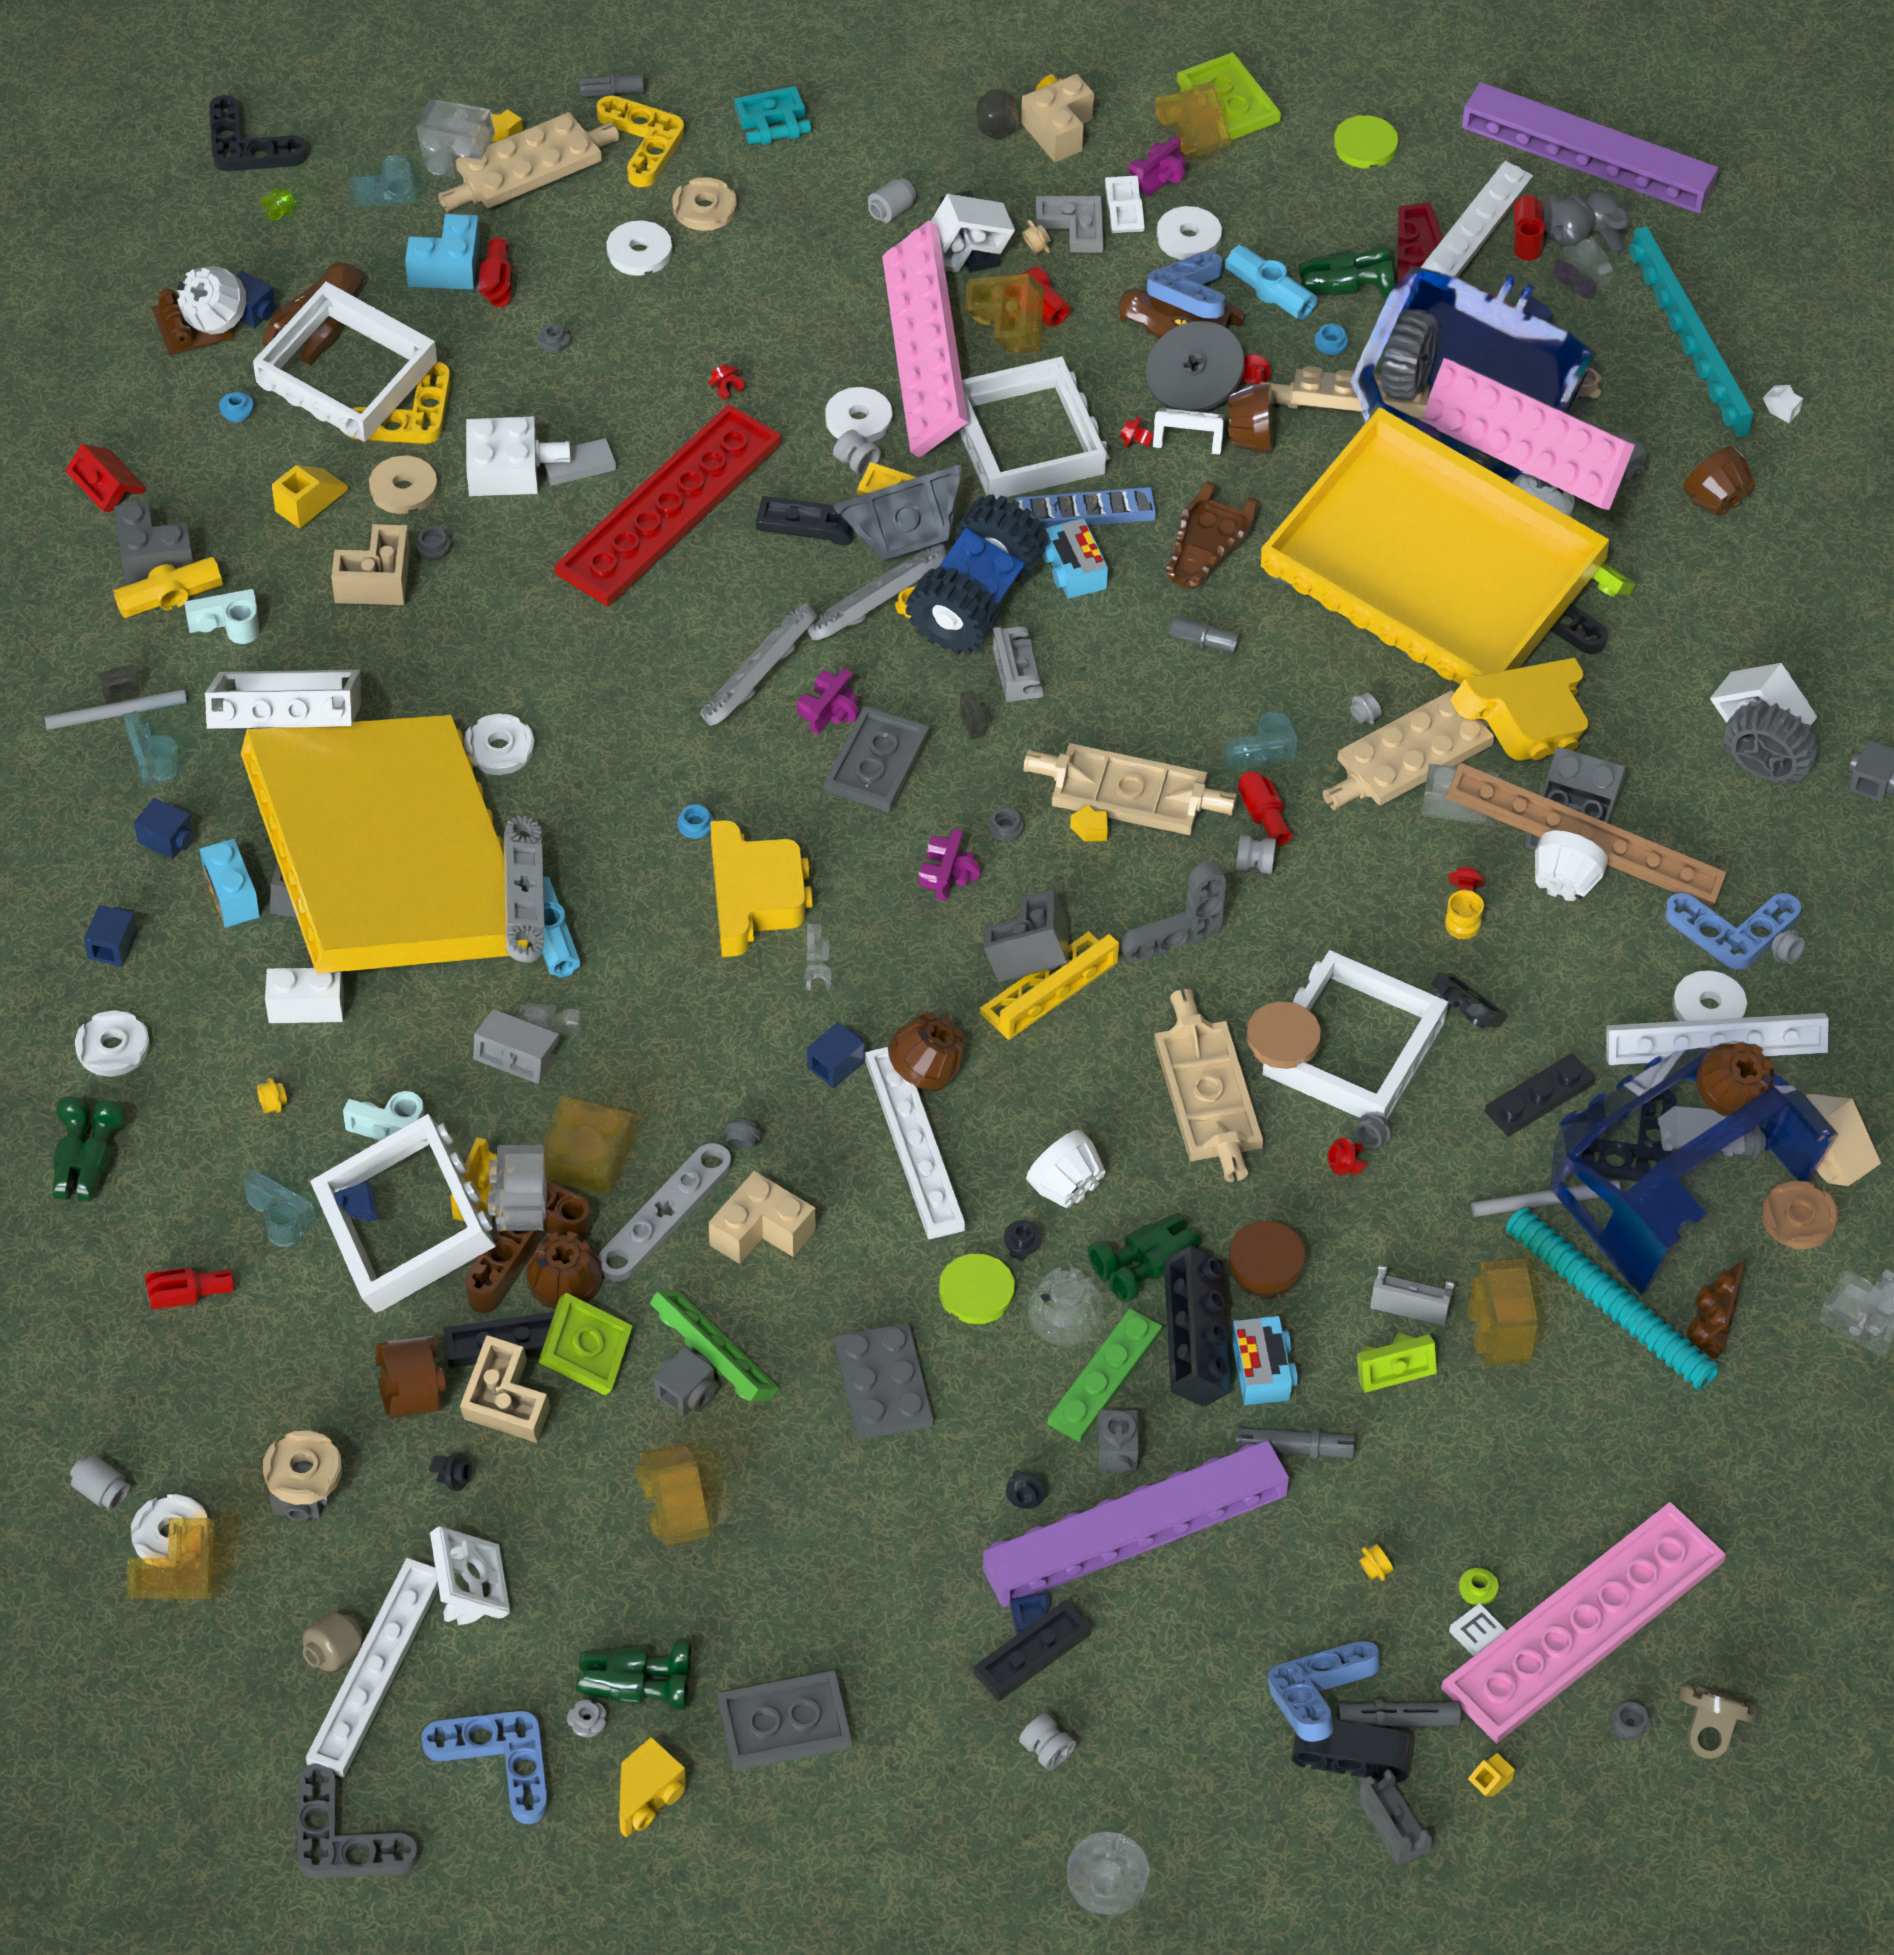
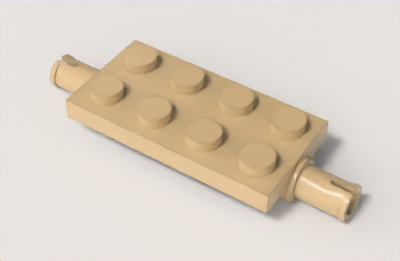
M570 112L455 159L456 169L464 179L463 184L445 192H440L438 194L439 202L442 207L446 206L444 209L447 213L472 201L474 204L482 201L487 209L602 161L599 148L613 142H618V131L612 122H608L601 127L587 132Z
M1307 366L1303 370L1296 369L1295 380L1291 382V385L1260 382V385L1271 384L1274 404L1288 405V408L1298 409L1300 405L1375 413L1380 407L1393 415L1416 417L1419 421L1421 418L1426 419L1424 411L1427 408L1430 384L1427 383L1424 386L1423 392L1417 394L1413 401H1401L1393 399L1392 396H1388L1383 392L1382 374H1372L1370 377L1356 376L1355 372L1348 370L1329 373L1323 372L1318 367Z
M1451 690L1340 749L1337 760L1345 767L1348 774L1347 779L1324 790V801L1327 804L1334 803L1330 805L1333 811L1357 797L1361 799L1372 797L1381 806L1459 764V762L1461 763L1492 746L1494 735L1487 729L1490 725L1484 719L1469 720L1459 715L1450 701L1454 695V692Z
M1071 743L1068 745L1066 754L1060 753L1059 756L1028 749L1024 761V772L1054 777L1056 786L1052 796V806L1079 811L1086 805H1089L1094 811H1106L1107 818L1185 835H1191L1197 812H1200L1201 809L1232 816L1237 799L1236 793L1232 794L1206 788L1207 772Z
M1184 989L1185 999L1182 997L1181 990H1178L1170 997L1178 1020L1171 1030L1155 1033L1154 1044L1189 1161L1219 1157L1225 1180L1227 1182H1234L1232 1173L1235 1172L1237 1181L1248 1175L1241 1152L1262 1149L1263 1138L1226 1021L1210 1023L1198 1013L1191 989Z

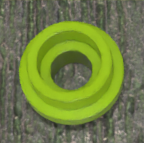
M1473 1568L1463 1573L1459 1580L1458 1588L1461 1597L1466 1602L1477 1606L1479 1603L1481 1605L1491 1603L1497 1596L1499 1585L1496 1577L1490 1571L1482 1568ZM1479 1581L1484 1583L1485 1587L1476 1588L1472 1583Z

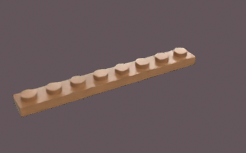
M1460 762L1445 796L1448 800L1538 837H1541L1545 832L1554 830L1580 835L1603 849L1608 856V866L1676 894H1689L1710 908L1716 902L1726 875L1725 871Z

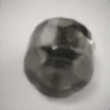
M991 90L977 101L976 106L979 131L985 136L997 140L1013 134L1019 122L1018 104L1015 98L1003 90Z

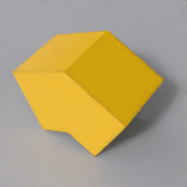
M508 109L502 114H490L488 125L489 141L498 142L523 131L522 118Z
M1086 805L1071 815L1070 828L1084 842L1107 841V812L1094 811L1089 805Z
M1496 1753L1489 1760H1483L1468 1780L1485 1796H1494L1513 1781L1515 1769Z

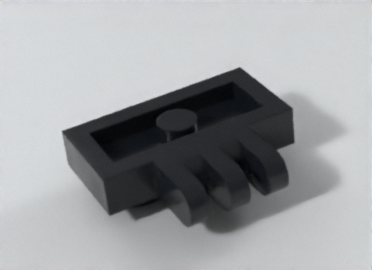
M1439 972L1431 983L1432 986L1438 989L1437 994L1439 998L1448 1001V1004L1452 1007H1460L1459 1011L1466 1015L1470 1022L1482 1029H1485V1027H1500L1508 1016L1452 973Z

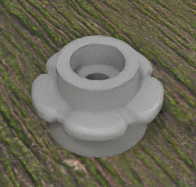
M1368 692L1352 697L1350 712L1359 724L1367 722L1370 726L1374 725V720L1382 714L1376 699Z
M1795 930L1779 933L1772 943V951L1776 961L1780 962L1782 960L1788 964L1795 963L1801 957L1805 948L1804 939L1799 937L1798 932Z
M591 1700L577 1702L574 1706L575 1708L569 1710L567 1714L568 1725L572 1726L574 1733L582 1737H593L601 1732L606 1725L604 1718L607 1716L604 1706L600 1703L594 1704ZM585 1715L591 1716L589 1720H585L583 1717Z

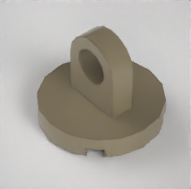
M1686 1683L1682 1685L1678 1697L1679 1700L1695 1706L1688 1729L1687 1740L1694 1753L1706 1759L1720 1757L1726 1752L1737 1719L1755 1723L1759 1711L1758 1706L1747 1702L1745 1707V1704L1739 1703L1733 1696L1699 1686L1697 1688L1692 1687ZM1706 1727H1714L1719 1733L1717 1745L1710 1749L1702 1748L1698 1742L1700 1731Z

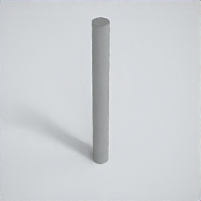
M183 689L44 716L47 730L185 704L187 701Z
M1618 1180L1471 1202L1473 1216L1479 1217L1517 1211L1526 1206L1528 1208H1536L1619 1195L1621 1189Z

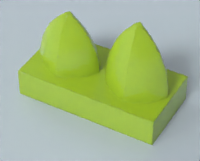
M1398 1332L1391 1345L1379 1348L1365 1346L1360 1353H1357L1359 1383L1364 1393L1437 1374L1435 1342L1428 1334L1415 1338Z

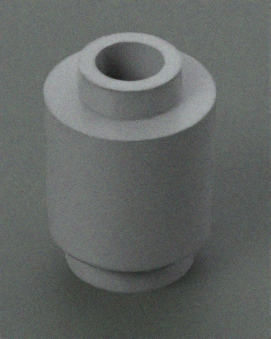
M893 179L868 197V210L876 220L888 223L912 206L913 201L916 199L915 189L906 179Z
M97 1455L80 1458L70 1472L72 1477L71 1486L100 1508L107 1507L111 1511L115 1510L130 1491V1485L125 1482V1476Z

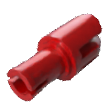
M492 238L489 240L488 258L480 265L478 292L486 300L491 301V305L502 308L508 304L511 297L513 267L507 261L509 243H506V240L503 238Z
M1257 772L1243 774L1239 779L1238 790L1254 823L1263 825L1269 838L1276 839L1275 847L1285 845L1291 840L1293 834L1289 831L1281 815L1284 810V804L1273 783Z
M191 1267L149 1272L144 1275L151 1310L195 1305L201 1296L233 1293V1279L230 1268L214 1272L196 1273Z

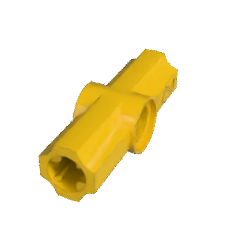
M209 557L179 568H175L170 564L160 565L149 573L147 579L114 589L113 592L122 617L127 618L159 606L164 610H171L172 606L175 605L178 607L183 606L189 596L221 586L223 583L214 557Z

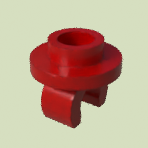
M1259 354L1246 355L1245 369L1241 382L1252 385H1260V382H1267L1271 375V366L1268 360Z
M726 363L710 373L712 378L708 381L710 387L718 385L717 394L722 400H726L730 396L729 391L726 389L727 384L732 385L738 393L744 389V382L735 375L739 371L736 365L729 367Z
M1137 415L1134 421L1131 419L1127 420L1120 434V437L1125 439L1124 447L1128 448L1132 440L1147 447L1150 446L1154 434L1139 427L1142 417Z
M1459 867L1456 872L1450 873L1448 877V882L1458 886V891H1473V888L1482 887L1485 880L1482 875L1478 874L1477 869L1471 867Z
M1348 1138L1337 1139L1329 1148L1327 1160L1332 1172L1336 1175H1346L1348 1172L1354 1175L1361 1173L1368 1166V1163L1360 1161L1355 1157L1364 1150L1363 1146L1353 1143Z

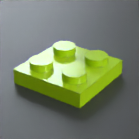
M565 1293L559 1298L538 1363L603 1395H607L612 1391L632 1325Z

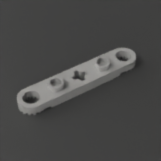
M937 544L931 546L930 549L929 547L926 548V552L921 550L920 553H916L913 556V560L906 559L827 609L824 616L820 614V618L816 617L807 628L811 639L820 640L836 633L847 625L858 624L866 618L865 614L905 588L916 587L919 580L929 569L934 568L935 570L940 566L948 554L945 546Z
M808 603L795 608V613L791 611V615H787L782 620V626L775 628L715 694L714 701L711 700L709 701L710 704L704 706L705 708L701 710L700 715L709 726L719 723L738 704H742L750 699L755 693L754 687L779 659L788 656L795 649L794 642L817 616Z
M517 816L516 819L514 817L511 818V821L507 822L504 832L505 944L507 953L513 959L520 962L537 960L544 946L542 831L537 821L533 822L532 818L527 819L526 816H523V818ZM525 831L530 834V838L526 837V840H524V837H522V839H519L520 836L516 837L514 832ZM519 885H525L528 892L522 891ZM527 940L531 942L533 946L532 948L528 947L527 949L526 947H524V949H522V946H518V942L516 943V941Z
M709 1143L699 1147L615 1235L598 1256L602 1263V1276L613 1282H621L631 1277L714 1190L731 1168V1156L724 1146ZM708 1156H716L723 1161L716 1168H708L702 1164L703 1159H706ZM668 1207L672 1208V1216L665 1214L659 1217L658 1208L663 1210ZM616 1256H622L628 1261L624 1267L614 1269L607 1265L608 1260Z

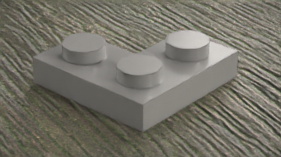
M1036 196V227L1042 225L1044 229H1069L1070 253H1103L1101 196Z

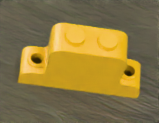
M1575 658L1465 678L1450 699L1454 708L1462 717L1469 720H1486L1506 754L1518 761L1528 759L1540 760L1547 755L1555 754L1556 747L1574 751L1579 745L1577 740L1588 727V720L1574 697L1578 693L1576 686L1583 677V671Z
M727 820L710 821L722 957L744 954L748 950L750 942H754V931L792 929L802 925L805 920V909L812 908L811 886L804 887L803 880L809 879L808 858H801L799 845L790 839L746 842L744 841V834H740V829L734 822Z

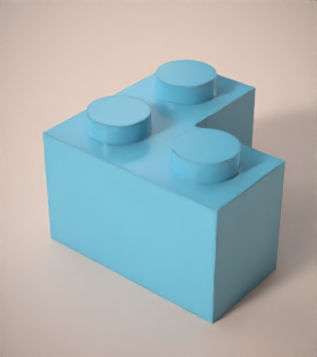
M445 214L442 238L409 237L405 260L408 287L474 289L480 247L478 215Z

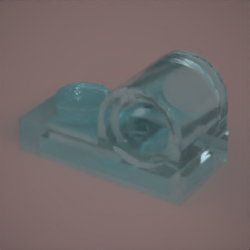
M393 155L386 158L382 162V174L349 177L351 208L417 203L412 163L405 156Z
M137 711L123 714L126 734L143 787L156 785L157 783L175 778L180 771V761L175 740L163 734L151 736L148 723L141 724Z
M1278 711L1264 713L1258 720L1256 736H1241L1225 740L1223 761L1226 771L1295 761L1298 740L1288 716Z
M254 1169L243 1179L246 1199L254 1209L264 1212L267 1237L274 1246L280 1248L294 1246L316 1224L314 1205L310 1201Z

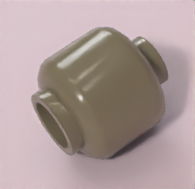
M336 1612L326 1614L304 1631L302 1641L305 1660L312 1667H318L323 1671L334 1672L355 1658L362 1647L361 1640L363 1635L360 1626L349 1615H342Z

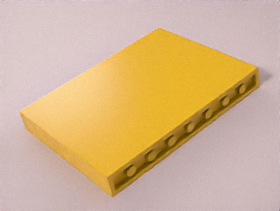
M1379 407L1261 548V567L1270 576L1281 578L1291 584L1299 593L1303 595L1308 594L1320 601L1329 611H1337L1347 617L1356 627L1367 629L1377 635L1385 644L1396 646L1406 652L1415 662L1424 663L1433 668L1442 678L1453 680L1461 685L1465 678L1520 668L1605 562L1608 554L1609 539Z
M451 715L353 722L352 726L247 729L240 754L316 974L510 956L506 951L503 842L501 837L495 833L492 812L490 809H486L483 801L482 786L480 782H476L473 774L472 759L465 753L462 733L460 729H456ZM527 940L516 941L518 946H522V949L524 947L527 948L529 943Z

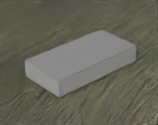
M606 438L571 446L570 463H542L551 486L616 470V462Z

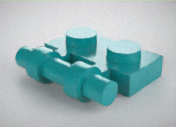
M796 86L734 98V108L742 129L756 128L754 131L746 132L748 145L756 143L767 145L771 144L772 140L788 137L791 140L799 138L800 134L811 132V125L808 119L796 120L805 117V107ZM784 122L783 125L773 127L768 126L769 124Z

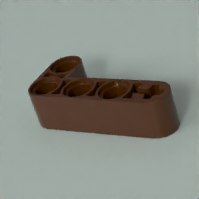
M534 1180L528 1183L492 1235L496 1247L478 1256L467 1272L465 1281L469 1306L480 1313H488L495 1310L501 1304L528 1263L539 1242H542L547 1233L557 1232L558 1236L567 1235L569 1231L578 1234L582 1240L585 1239L591 1230L590 1211L587 1200L548 1181ZM500 1260H508L506 1262H497Z

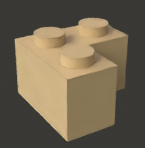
M1074 74L1022 96L1021 123L1054 162L1082 151L1083 123L1093 120L1094 93L1078 74Z
M372 524L369 551L334 550L331 578L335 603L404 605L410 557L407 525Z
M1807 1094L1776 1115L1781 1128L1780 1133L1785 1143L1792 1149L1812 1151L1817 1162L1818 1173L1828 1184L1849 1186L1881 1164L1853 1098Z
M753 1171L709 1221L710 1246L739 1264L743 1262L762 1239L794 1257L816 1231L815 1207Z
M486 1336L460 1404V1409L464 1420L537 1443L548 1416L550 1404L547 1394L518 1385L527 1363L526 1354L522 1346Z

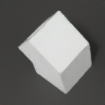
M1790 385L1773 386L1763 397L1769 412L1788 423L1800 412L1803 401L1802 397L1794 394Z

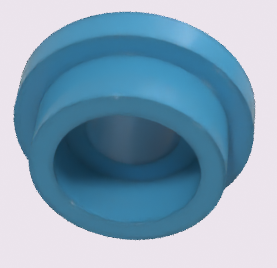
M1326 324L1316 333L1314 343L1320 352L1336 355L1342 353L1347 348L1348 337L1341 326Z
M229 393L220 400V413L231 422L244 421L253 411V401L245 393Z
M697 804L689 805L683 809L678 817V829L682 835L688 838L698 839L705 837L711 832L710 821H713V817L705 807Z

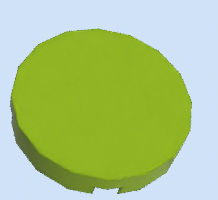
M1358 115L1348 118L1338 125L1334 134V147L1339 158L1351 166L1370 168V165L1378 164V167L1386 165L1394 158L1398 150V134L1393 126L1382 118L1371 115Z
M971 1253L957 1257L945 1267L940 1276L939 1298L944 1309L950 1315L952 1313L959 1317L960 1321L968 1324H985L1004 1315V1311L1008 1309L1009 1305L1011 1306L1014 1300L1015 1280L1010 1269L999 1259L987 1254Z

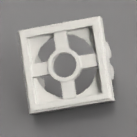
M1160 408L1155 415L1153 447L1162 448L1165 426L1214 432L1212 454L1220 455L1226 417L1221 414Z
M441 1526L431 1531L430 1536L441 1602L448 1603L443 1612L445 1621L450 1622L457 1618L458 1625L475 1622L483 1615L496 1618L507 1616L510 1613L499 1544ZM467 1562L476 1566L480 1579L475 1578L469 1572ZM454 1572L461 1574L463 1579L469 1584L470 1593L463 1591L457 1586ZM484 1582L490 1583L488 1597L483 1596L482 1583Z

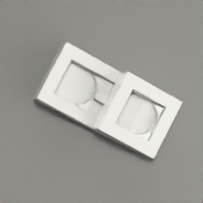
M1138 176L1105 178V193L1111 233L1144 231Z

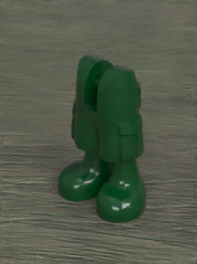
M1388 244L1377 245L1372 250L1354 255V251L1351 252L1349 250L1330 254L1327 257H1312L1311 260L1299 264L1301 286L1314 295L1357 294L1359 284H1373L1378 287L1384 299L1395 298L1393 268L1390 261Z
M67 1096L59 1100L56 1108L58 1118L66 1126L67 1136L59 1140L53 1158L55 1169L53 1197L68 1200L72 1192L75 1176H79L77 1199L78 1201L91 1202L98 1191L97 1188L101 1177L107 1171L112 1149L107 1145V1142L111 1135L123 1126L127 1112L117 1102L110 1100L97 1102L93 1113L92 1138L83 1142L91 1124V1109L82 1099Z
M1179 1212L1167 1216L1154 1224L1144 1225L1125 1237V1247L1114 1251L1107 1243L1096 1241L1088 1247V1257L1097 1276L1104 1283L1109 1281L1112 1293L1120 1301L1128 1302L1137 1297L1140 1291L1139 1285L1148 1277L1158 1280L1164 1276L1165 1260L1190 1245L1198 1248L1203 1238L1193 1227L1186 1229L1188 1221ZM1134 1261L1140 1263L1132 1269L1126 1267Z
M680 1638L676 1640L671 1653L662 1657H649L648 1651L643 1647L626 1648L624 1646L615 1648V1650L580 1652L578 1666L583 1672L577 1675L576 1691L592 1696V1698H611V1700L619 1703L641 1704V1702H645V1697L664 1701L674 1710H686L689 1692L688 1681H690L691 1639ZM648 1675L669 1678L666 1681L645 1680Z

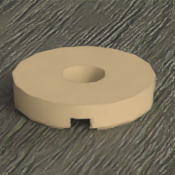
M710 177L689 180V184L683 188L682 185L679 186L672 197L673 214L678 222L688 228L699 231L714 230L725 226L734 218L737 211L735 192L731 191L728 188V184L722 180ZM702 200L712 202L711 205L706 207L697 205Z
M407 455L396 456L382 461L373 469L369 478L370 493L373 501L383 510L396 514H408L409 510L417 508L419 511L426 508L434 500L438 490L436 472L431 465L420 458ZM400 481L412 483L410 487L404 489L395 486Z
M311 1430L293 1431L286 1434L285 1438L281 1439L278 1443L275 1441L269 1446L263 1458L264 1480L270 1492L281 1501L294 1505L312 1504L326 1498L336 1489L342 1476L341 1455L331 1440L324 1434ZM300 1461H308L313 1464V1467L305 1473H297L292 1470V1467Z

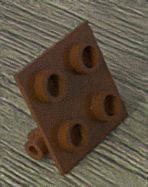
M169 288L161 290L158 297L159 305L151 306L169 355L234 339L231 329L224 333L210 335L193 328L184 319L177 301V293Z
M1742 1261L1729 1271H1723L1711 1285L1703 1286L1695 1299V1306L1698 1307L1696 1317L1688 1327L1687 1337L1690 1338L1692 1347L1698 1346L1712 1359L1718 1358L1725 1351L1730 1325L1733 1320L1732 1317L1737 1305L1736 1293L1744 1266Z

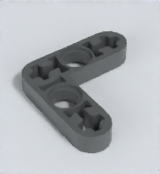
M1216 862L1202 863L1190 873L1186 912L1138 927L1123 935L1119 941V947L1128 962L1134 963L1170 951L1169 947L1176 946L1178 948L1218 933L1223 920L1226 878Z
M318 1763L311 1764L302 1770L298 1780L297 1856L300 1869L306 1876L319 1879L400 1875L411 1871L418 1861L417 1846L413 1838L407 1834L387 1833L336 1836L337 1786L334 1772L331 1768ZM315 1777H322L323 1780L321 1800H314L312 1784ZM315 1813H323L329 1818L326 1826L316 1830L306 1825V1820L309 1816ZM313 1841H320L323 1858H321L318 1865H312L310 1859L313 1857ZM375 1847H381L382 1862L376 1863L377 1855ZM396 1847H404L405 1854L403 1855V1860L395 1861L393 1854L396 1851ZM356 1848H363L370 1855L366 1862L355 1865L346 1859L349 1852Z

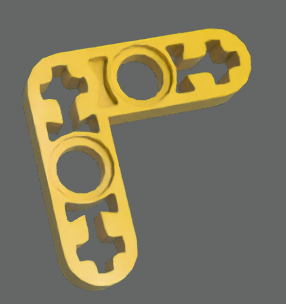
M605 96L601 98L596 105L597 118L600 123L605 125L608 122H612L616 129L644 138L628 163V181L637 187L652 185L684 137L683 120L674 114L618 96ZM636 118H645L648 120V122L644 124H636L632 121ZM652 148L664 150L663 153L658 155L648 153ZM645 163H647V171H643Z
M437 362L420 380L416 388L413 410L395 409L368 440L421 444L437 441L442 434L450 389V373L447 365ZM433 375H439L436 380V387L431 386L430 379L433 378ZM428 399L439 401V404L434 407L422 405ZM354 407L352 410L362 414L367 407ZM425 418L430 419L431 426L428 427V430H422L425 425ZM390 422L401 424V427L396 430L384 428Z

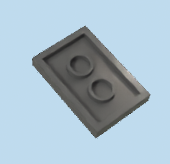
M864 706L824 781V792L890 813L929 737L930 726Z
M909 1323L833 1336L857 1440L933 1426V1417Z
M835 1670L716 1693L732 1771L852 1748V1739Z

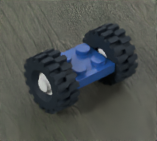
M988 494L986 498L981 496L974 501L956 528L955 532L958 533L955 536L956 542L936 571L932 568L923 575L906 600L905 605H908L905 609L906 615L911 616L909 622L912 626L917 625L919 627L916 632L920 636L926 635L929 637L927 642L932 644L936 642L944 649L951 648L954 653L959 655L962 651L967 655L971 654L973 650L976 652L997 623L996 620L999 617V612L995 611L1014 581H1020L1022 577L1025 579L1030 574L1048 545V540L1044 539L1047 535L1045 529L1039 528L1041 522L1038 518L1032 519L1030 517L1032 512L1028 508L1022 510L1019 508V502L1013 500L1012 503L1007 502V497L1002 495L996 500L994 494Z

